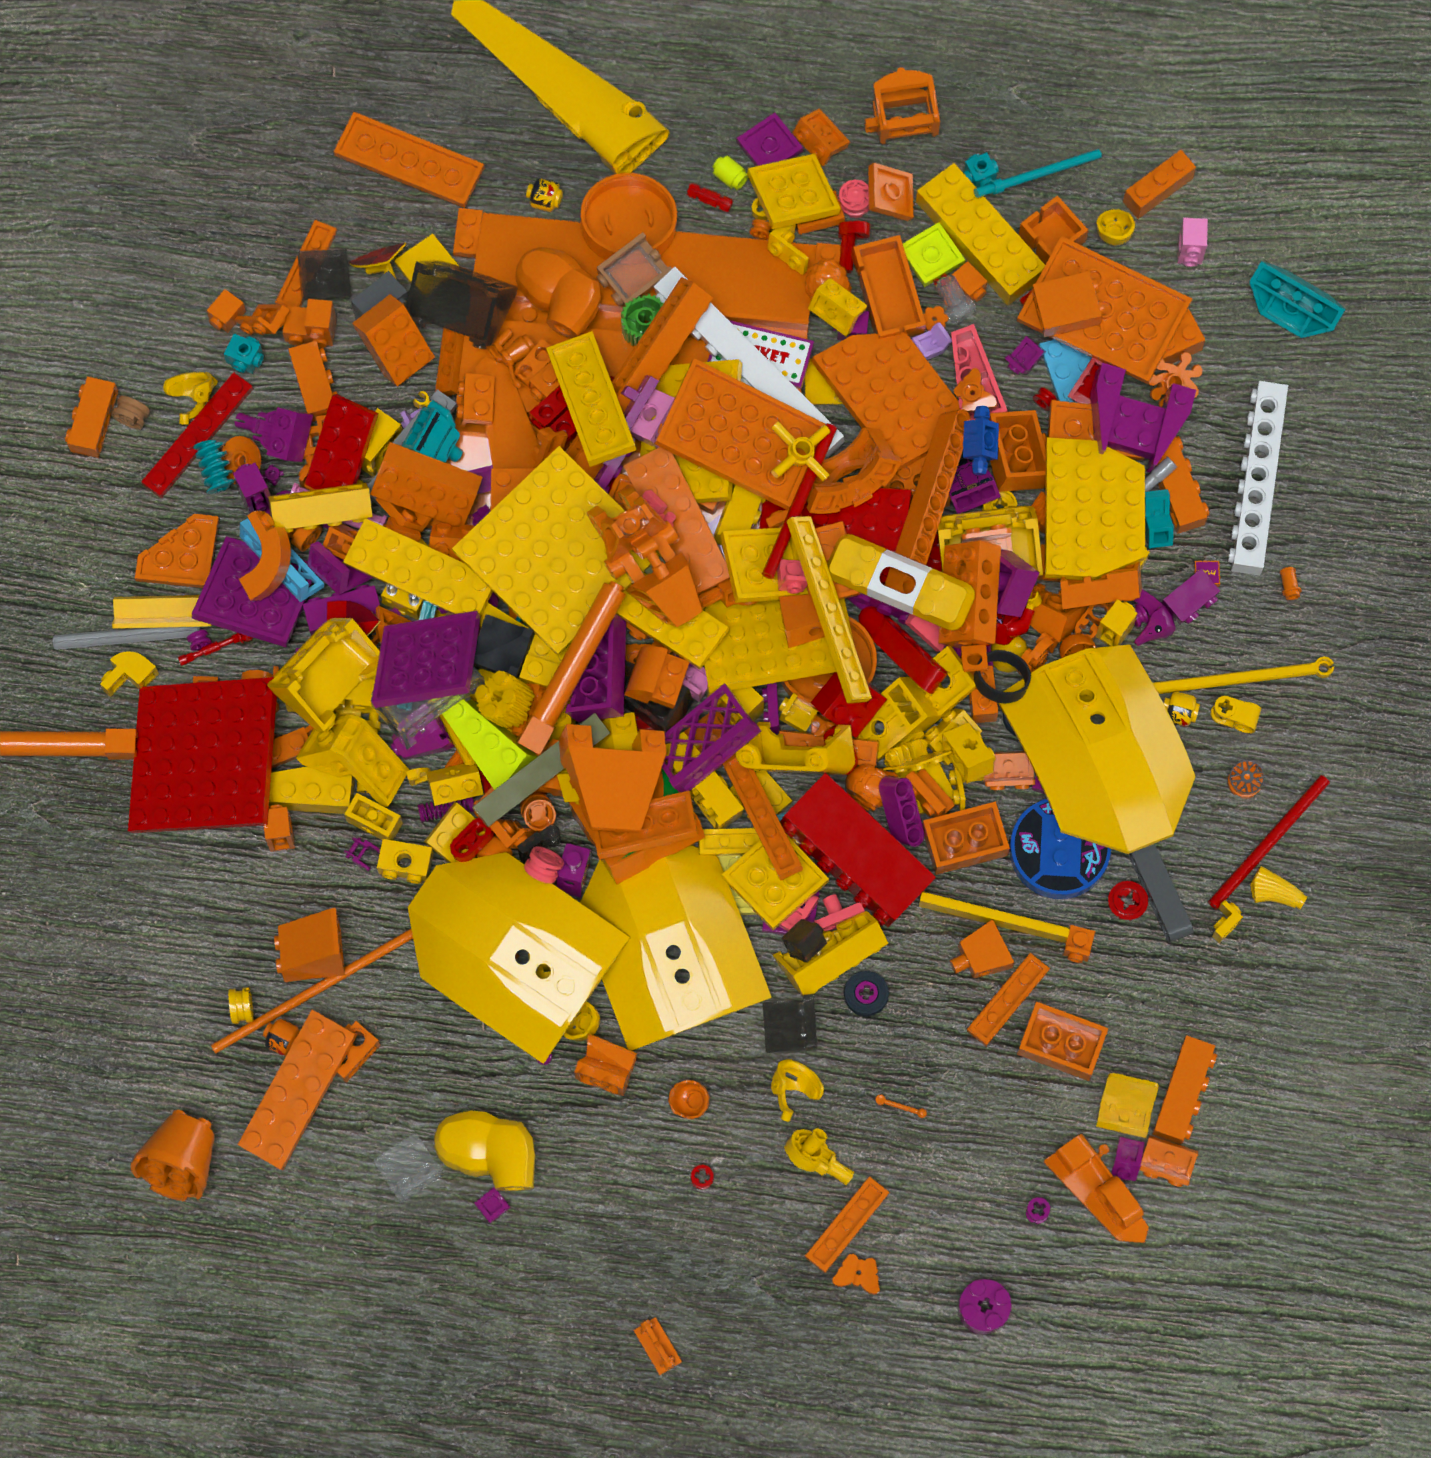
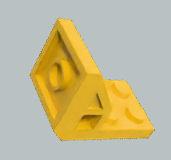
M353 714L336 717L334 726L328 731L319 732L313 729L296 759L304 766L336 777L352 774L379 805L388 807L407 776L406 771L409 768L366 720Z

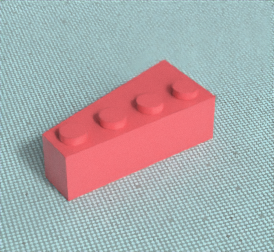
M972 324L951 332L957 385L960 381H963L964 377L973 368H977L982 377L981 385L997 401V407L994 409L989 408V412H1008L975 325ZM958 398V399H959V408H960V409H963V408H962V403H963V401H962L961 398ZM969 412L971 420H975L974 412Z

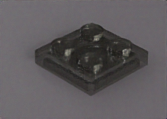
M347 250L299 251L297 253L302 300L350 299Z

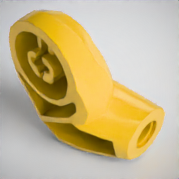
M472 1110L446 1117L438 1125L434 1135V1149L438 1158L447 1167L474 1177L490 1175L496 1190L524 1191L534 1189V1141L522 1122L499 1119L487 1112Z

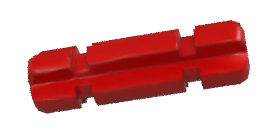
M691 183L688 187L687 195L689 197L699 198V201L713 207L719 206L720 210L729 212L733 205L731 198L721 197V194L705 187L701 189L698 184Z

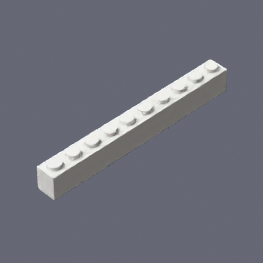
M676 267L654 286L656 299L659 297L661 303L666 301L681 277L687 279ZM711 302L709 303L707 311L702 314L696 323L695 329L690 334L696 340L701 338L707 344L705 346L706 350L713 357L718 355L722 360L739 359L742 362L741 382L825 424H832ZM838 429L825 459L831 456L845 442L844 435Z

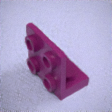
M319 541L310 545L308 567L338 595L374 578L345 565L343 559L333 555Z

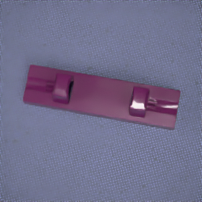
M646 375L637 391L625 385L621 392L622 395L631 400L623 413L629 430L659 382L652 376ZM613 459L603 462L602 464L609 466Z

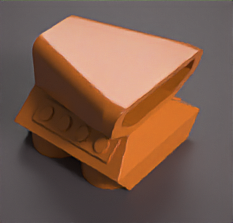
M588 1033L587 1055L577 1061L574 1071L575 1079L584 1084L602 1088L612 1094L624 1096L637 1059V1053Z

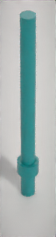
M1096 149L1003 180L998 178L990 181L987 185L975 188L974 195L976 198L991 193L996 195L1004 192L1007 188L1100 159L1102 153L1100 149Z

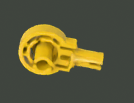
M815 1128L813 1132L806 1129L796 1130L784 1146L785 1152L793 1164L805 1171L817 1172L821 1176L828 1173L846 1186L852 1179L855 1171L836 1160L835 1152L828 1149L825 1143L827 1134L819 1128Z

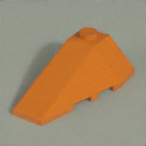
M1038 583L1032 589V598L1036 596L1038 591L1042 602L1033 609L1035 613L1030 625L1038 633L1046 632L1058 642H1061L1071 635L1088 606L1063 609L1061 590L1059 594L1044 590L1045 585Z

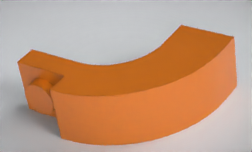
M253 511L247 517L260 539L262 554L257 566L241 577L239 581L250 601H261L273 593L284 580L290 565L291 547L284 527H273L274 521L265 511Z

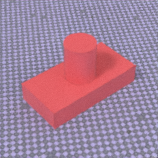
M830 895L823 899L829 915L815 920L814 929L816 934L822 931H831L836 929L837 924L865 912L860 902L843 909L837 895Z

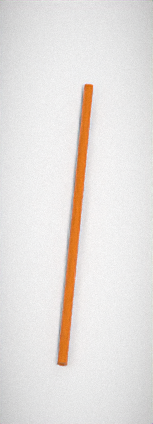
M412 929L407 930L345 966V975L327 977L256 1018L253 1022H249L211 1045L215 1054L412 940Z

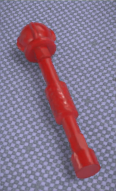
M236 633L223 641H215L202 647L201 650L178 657L181 666L194 661L195 658L212 654L229 644L249 642L253 637Z

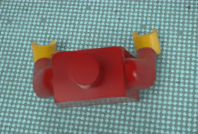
M1038 591L1034 598H1032L1031 592L1021 617L997 613L995 644L1008 645L1015 637L1029 630L1035 613L1033 609L1042 602Z

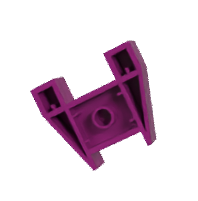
M1102 363L1095 373L1090 393L1094 440L1098 442L1099 454L1103 455L1108 446L1115 450L1147 458L1149 463L1146 472L1150 473L1190 415L1196 390L1172 383L1166 391L1162 408L1120 396L1126 369Z

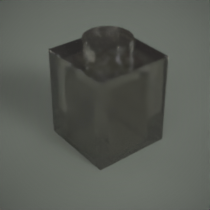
M804 919L797 922L781 938L790 957L806 963L827 944L821 926L816 922H809Z

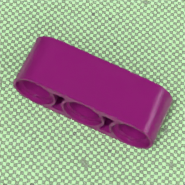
M885 776L880 781L879 792L890 834L902 845L919 846L924 839V829L912 784L906 778Z

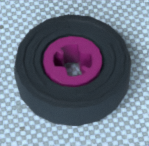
M861 971L851 976L846 982L843 992L844 1001L848 1008L856 1015L864 1017L874 1016L881 1012L887 1005L889 998V989L884 978L871 971ZM864 988H869V992L873 991L874 995H870L868 1000L863 999V995H859V992H863Z

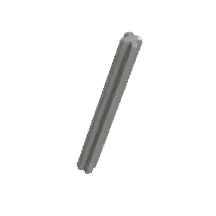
M127 628L54 635L53 647L59 650L187 638L188 635L201 630V628Z

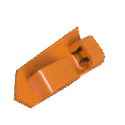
M1082 1133L1044 1160V1164L1117 1241L1145 1243L1149 1226L1142 1218L1144 1216L1142 1208L1121 1179L1110 1173Z

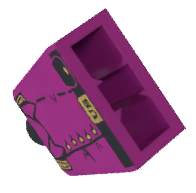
M961 459L959 461L949 492L957 514L1001 498L995 480L988 469L985 475H975L972 471L973 461L970 462L968 459Z

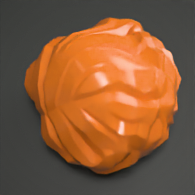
M827 258L819 260L818 263L810 267L805 285L806 293L811 300L816 289L829 278L851 293L852 287L847 278L846 269L835 260Z

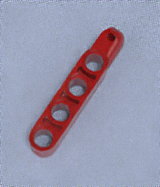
M874 606L865 607L860 611L858 622L868 631L872 640L922 689L933 694L940 682L948 675L947 671L888 615L879 613Z

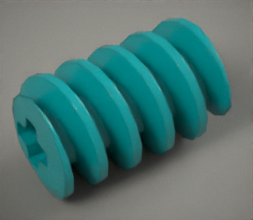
M216 440L203 441L193 446L195 450H199L195 456L201 460L198 466L204 469L201 471V476L207 478L204 480V486L210 487L206 491L207 494L222 492L236 482L235 479H227V476L233 473V471L224 469L225 466L230 464V461L222 460V457L227 455V451H219V448L225 444Z

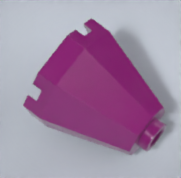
M428 700L418 705L393 734V743L390 745L398 757L402 756L404 759H411L448 751L454 747L443 722L437 714L434 715L432 712L436 709L435 706Z

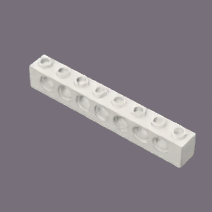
M1259 381L1257 388H1252L1250 403H1254L1253 411H1249L1247 425L1251 426L1250 434H1246L1244 448H1247L1248 452L1247 457L1243 456L1241 471H1245L1244 480H1239L1237 491L1238 494H1242L1241 502H1236L1234 516L1238 517V524L1233 525L1231 539L1235 540V546L1230 548L1228 562L1232 563L1231 571L1260 576L1264 568L1288 385ZM1268 406L1272 409V412L1266 413L1261 407ZM1258 429H1266L1269 435H1261ZM1261 451L1266 457L1259 458L1255 455V452ZM1259 474L1263 480L1256 481L1251 475ZM1256 497L1260 503L1253 504L1248 498ZM1249 519L1256 522L1257 526L1250 527L1245 523V521ZM1248 542L1253 545L1254 549L1247 550L1242 546V543Z

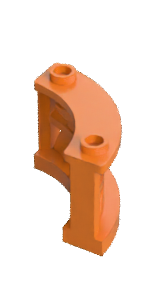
M863 427L855 440L846 449L823 461L822 467L830 476L824 482L818 476L816 477L807 498L809 513L840 512L841 508L850 505L856 507L872 498V493L882 485L885 487L897 472L902 460L892 452L884 438L885 434L883 431ZM862 468L854 479L846 483L837 482L838 479L850 474L854 470Z

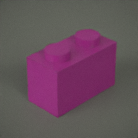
M1201 568L1164 598L1162 603L1167 606L1179 625L1184 621L1190 624L1199 616L1197 611L1205 606L1208 609L1219 600L1216 595L1220 590Z

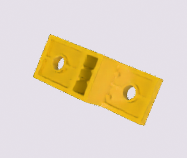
M947 646L933 658L947 671L950 677V685L947 688H944L940 682L935 692L930 694L910 677H899L881 692L887 698L886 702L857 737L859 739L879 741L877 762L885 757L889 749L897 747L913 732L928 730L977 688L974 683V676L971 672L963 671L962 660L952 646ZM877 721H881L884 724V732L880 735L875 731Z

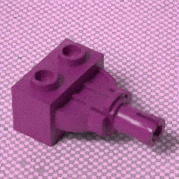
M277 407V410L269 413H258V416L265 419L249 416L241 412L236 415V419L245 422L235 421V427L262 435H253V439L260 441L262 446L267 449L266 455L286 461H303L313 418L312 414L295 409Z

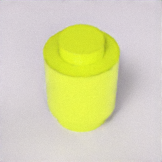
M728 155L724 158L719 157L713 164V175L731 189L739 190L748 180L746 169Z

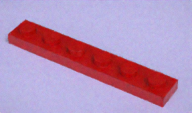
M233 372L141 481L142 485L162 499L196 458L195 455L199 450H195L193 446L197 443L211 440L252 392L253 386Z

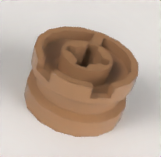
M120 396L117 400L118 406L113 409L111 416L127 427L141 430L145 424L144 418L148 417L150 409L133 398Z

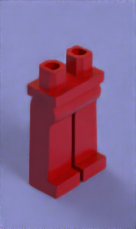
M610 376L611 382L614 380L613 376ZM560 386L529 412L530 422L539 430L551 427L555 433L564 431L568 435L563 448L564 451L578 434Z

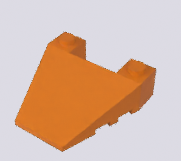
M566 724L559 738L560 761L570 776L569 782L572 789L575 788L579 805L590 830L640 833L666 756L664 731L640 729L632 743V751L593 748L591 726Z

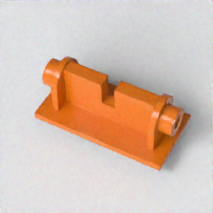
M656 1317L650 1321H644L640 1324V1327L633 1330L659 1375L682 1363Z

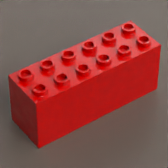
M824 773L780 820L785 833L790 839L794 838L800 844L798 847L808 857L810 855L818 861L817 866L824 873L832 874L836 878L835 883L843 891L846 892L848 890L855 896L853 900L856 903L860 902L864 909L866 907L870 910L880 926L885 925L888 928L936 878L827 773Z

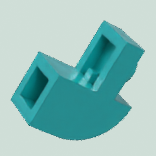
M1169 490L1145 492V538L1149 549L1173 546L1174 526L1170 517Z

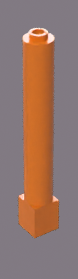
M610 581L609 585L603 584L534 712L529 716L516 740L517 743L539 755L541 754L555 729L554 726L626 596L622 592L624 587L613 581Z
M106 729V732L0 731V756L107 757L110 760H134V757H137L136 738H138V732L136 729Z

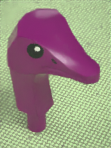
M1142 589L1140 598L1132 601L1143 606L1149 615V621L1142 633L1134 641L1137 646L1152 640L1166 639L1176 630L1173 616L1167 606Z

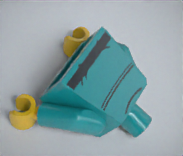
M420 391L418 395L423 397L425 401L413 400L414 406L422 408L404 440L402 447L442 462H446L448 458L453 462L458 461L463 451L455 445L460 437V433L455 429L456 424L450 410L434 400L430 401L428 394Z

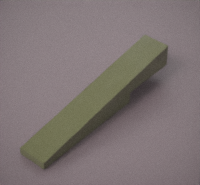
M595 713L580 724L591 726L593 746L610 734L609 730ZM559 741L472 807L487 827L565 769L560 761Z

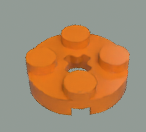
M1046 632L1042 633L1037 639V645L1033 650L1028 648L1021 656L1031 673L1047 662L1048 651L1053 653L1058 645V641Z

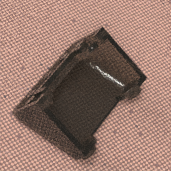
M438 260L416 261L406 309L417 327L425 328L426 324H435L469 336V340L473 342L474 347L487 349V346L494 344L516 298L518 287L448 262Z

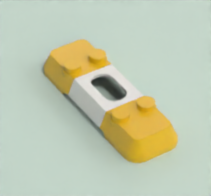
M850 534L843 535L838 539L827 563L832 581L951 631L962 627L975 598V591L968 583ZM886 567H893L912 575L916 581L914 590L909 594H903L884 586L880 582L882 570Z

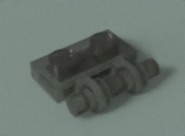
M550 825L517 846L520 861L525 865L527 859L530 858L529 855L533 847L547 848L549 846H558L561 842L559 828L555 825Z

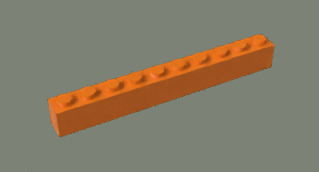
M682 277L680 278L612 381L623 413L631 401L621 394L625 385L637 391L646 375L652 376L659 381L661 376L668 370L669 364L675 355L681 350L682 344L688 335L695 329L696 323L702 314L707 311L713 297L694 282ZM577 434L566 453L594 479L603 464L589 466Z

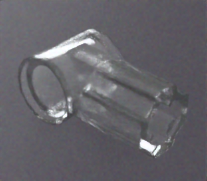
M949 275L937 281L935 288L946 305L945 313L952 323L959 326L977 311V307L971 298L964 294L955 276Z

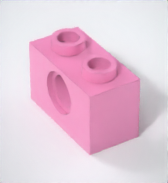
M1183 218L1178 235V264H1184L1188 267L1202 265L1207 248L1208 219Z
M654 389L630 429V433L637 440L659 448V446L654 444L659 434L660 423H664L675 398Z

